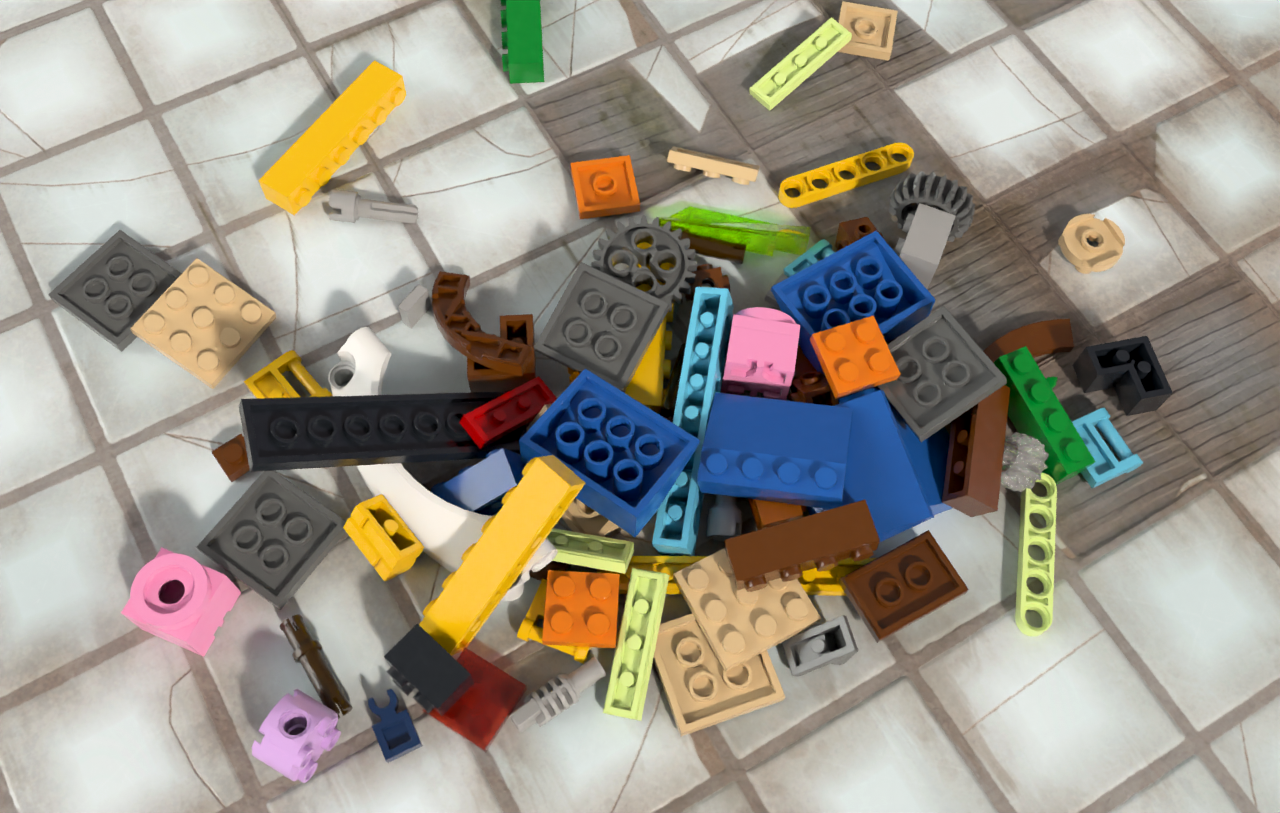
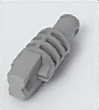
M593 657L570 674H558L548 683L523 698L524 705L510 715L518 731L522 732L535 723L541 727L577 703L578 699L581 698V692L606 676L603 667L596 657Z

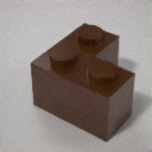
M533 314L500 316L501 338L532 346V358L523 376L488 368L467 357V378L471 392L511 391L536 378Z

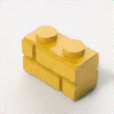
M382 494L356 505L350 515L351 517L348 518L343 526L344 530L384 581H388L409 570L424 549L421 542Z

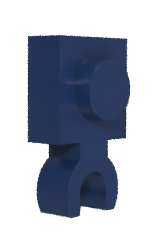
M392 689L387 690L390 702L384 708H379L373 697L368 699L370 710L382 720L372 725V728L387 763L423 746L408 710L397 713L399 700Z

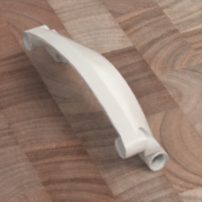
M363 327L353 332L347 339V342L337 352L341 362L336 364L328 374L333 396L381 395L383 378L391 352L369 327ZM350 381L346 386H340L342 383ZM401 463L357 466L373 497L380 494L384 495L424 546L423 552L448 571H457L464 562L461 559L463 553L472 544L478 542L483 535V532H481L483 525L492 516L464 510L444 501L417 482ZM547 537L502 600L513 601L519 598L523 593L524 583L530 579L529 571L537 572L555 558L558 551Z

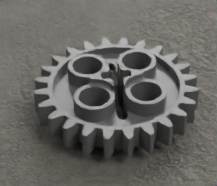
M642 216L640 224H636L634 219L629 217V226L627 227L617 222L618 232L616 233L607 229L608 241L604 239L598 240V246L601 250H593V258L596 261L591 263V267L635 288L641 284L650 285L652 289L646 291V293L669 303V312L672 311V300L681 305L683 302L681 293L690 294L691 286L688 283H695L696 274L692 272L697 270V262L693 261L695 249H688L690 247L689 238L680 240L682 230L677 229L671 232L670 221L663 227L659 226V217H656L652 224H648L646 216ZM643 242L652 245L648 249H640L637 247L638 244ZM623 249H629L632 252V254ZM619 263H624L629 266L627 269L621 271L616 270L614 268V266ZM663 263H671L675 267L671 270H663L659 266ZM657 280H659V281L662 282V283H666V284H665V285H660V284L657 282Z

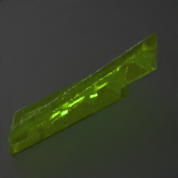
M691 206L670 217H659V226L661 227L670 221L672 230L681 229L683 231V229H687L692 234L745 244V251L773 256L774 250L802 255L806 252L810 237V227L778 225Z

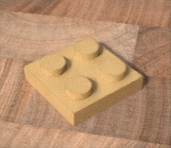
M842 1L838 23L852 33V38L838 52L889 61L898 11Z

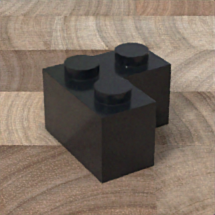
M1148 336L1088 346L1072 365L1084 393L1115 388L1126 416L1156 411L1173 394Z
M418 623L384 656L390 666L386 672L393 679L392 681L407 696L413 691L415 693L413 699L427 713L435 709L443 716L474 684L471 674Z

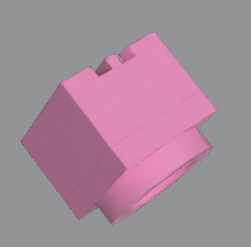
M747 308L733 314L721 392L741 395L744 393V390L750 391V397H756L757 392L764 393V398L786 401L795 372L800 325L796 324L795 320L786 313L771 308Z
M161 547L155 559L143 566L132 583L130 599L121 614L140 629L204 657L215 639L214 633L218 626L222 627L225 622L223 620L225 614L231 611L241 591L225 574L199 564L190 556L177 554Z

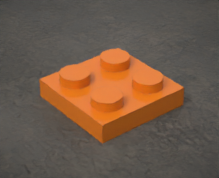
M630 155L570 163L580 219L640 211V200Z
M874 315L814 333L810 338V342L835 399L897 380L901 375Z
M548 570L542 636L543 645L616 648L620 574Z

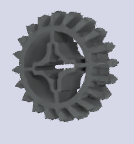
M920 171L918 175L910 173L907 178H901L896 188L892 191L888 211L892 214L891 220L898 222L899 229H903L908 213L915 215L919 203L956 215L947 241L953 242L955 238H962L968 227L971 226L975 204L972 202L973 195L967 193V187L958 186V180H948L946 175L943 177L936 176L934 171L930 175Z

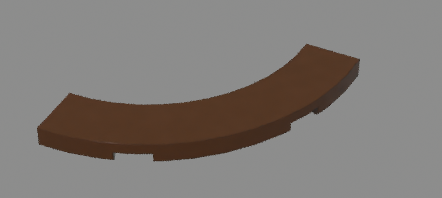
M440 271L432 289V308L434 320L443 337L461 354L481 365L504 373L523 376L532 358V346L509 341L495 334H486L482 331L481 326L473 319L465 306L466 294L470 287V276Z
M1053 319L1022 326L1000 337L983 352L993 363L998 357L1025 346L1033 358L1051 353L1071 352L1074 348L1070 319Z

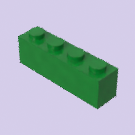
M501 0V6H506V10H501L502 28L507 27V31L501 32L502 48L508 49V54H502L503 72H509L510 84L545 82L540 0Z
M1025 346L998 357L994 364L1006 377L1007 384L1005 386L1010 388L1008 416L1041 472L1048 474L1056 484H1059L1078 475L1094 464L1096 461L1028 348Z

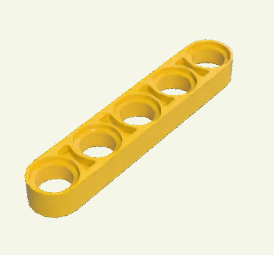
M893 143L788 177L780 185L779 201L788 208H797L903 173L909 169L914 157L913 149L905 143ZM899 153L904 155L907 160L898 162L892 158V155ZM867 162H875L881 169L873 171L868 169L865 164ZM849 171L854 175V178L843 179L840 177L839 172ZM821 179L827 183V187L817 188L812 184V181ZM795 188L800 192V196L790 197L785 193V190Z

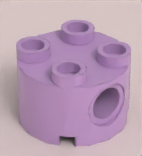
M296 689L293 696L289 693L286 694L263 721L259 732L264 734L261 744L254 740L252 756L290 780H300L306 783L316 771L318 766L316 761L323 751H330L341 735V731L336 728L338 714L299 689Z

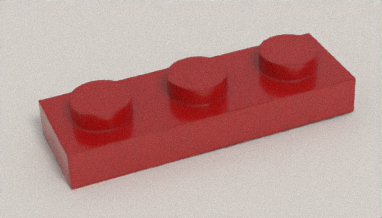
M538 376L463 415L459 423L478 447L482 449L533 421L544 405L553 404L557 398Z

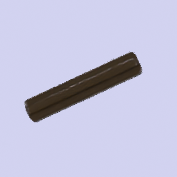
M686 343L682 344L679 349L661 404L662 414L666 418L669 416L674 417Z

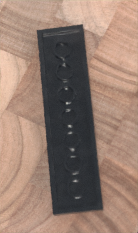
M509 391L241 399L239 404L250 472L486 458L489 452L500 448L521 455L519 440L527 432V429L524 425L480 449L459 423L463 415Z

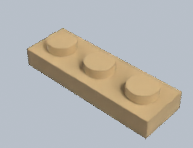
M674 146L669 150L667 162L674 163L673 168L691 171V168L703 170V175L713 178H720L721 174L732 177L733 182L749 185L750 181H756L760 168L758 165Z

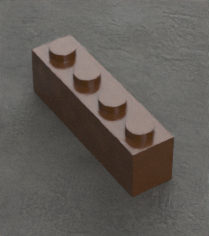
M1005 385L954 419L951 424L942 503L970 517L998 511L1010 388Z
M866 500L724 540L725 551L737 590L746 588L747 592L763 589L768 585V581L781 578L783 582L795 580L803 576V571L817 568L819 572L838 566V561L852 558L853 561L867 559L874 555L873 551L877 550L880 542Z

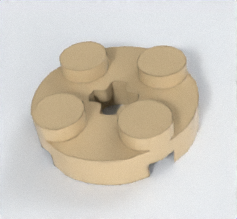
M1081 214L1072 218L1058 240V244L1066 259L1075 265L1078 272L1083 274H1089L1092 271L1101 272L1112 268L1120 259L1123 246L1125 245V238L1121 229L1107 218L1103 221L1094 218L1095 214ZM1087 238L1091 242H1098V245L1096 247L1089 245L1087 243Z

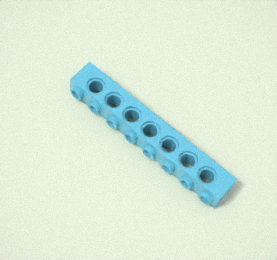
M695 288L673 424L698 438L700 443L658 508L652 545L660 555L695 556L704 493L699 490L697 476L702 445L715 393L721 392L734 310L729 289Z

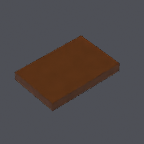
M929 530L846 574L838 581L877 643L966 594L969 590Z

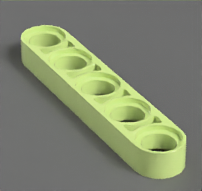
M1045 473L1032 474L1022 485L1015 621L1018 629L1030 637H1036L1044 633L1051 626L1053 620L1057 486L1053 478ZM1039 482L1043 484L1047 489V496H1036L1031 490V483ZM1032 513L1042 515L1046 520V527H1034L1029 520V515ZM1028 546H1040L1045 553L1044 560L1037 561L1030 557ZM1027 578H1038L1043 584V593L1036 594L1031 592L1026 584ZM1033 610L1039 613L1043 621L1042 626L1039 628L1030 626L1025 620L1026 611Z

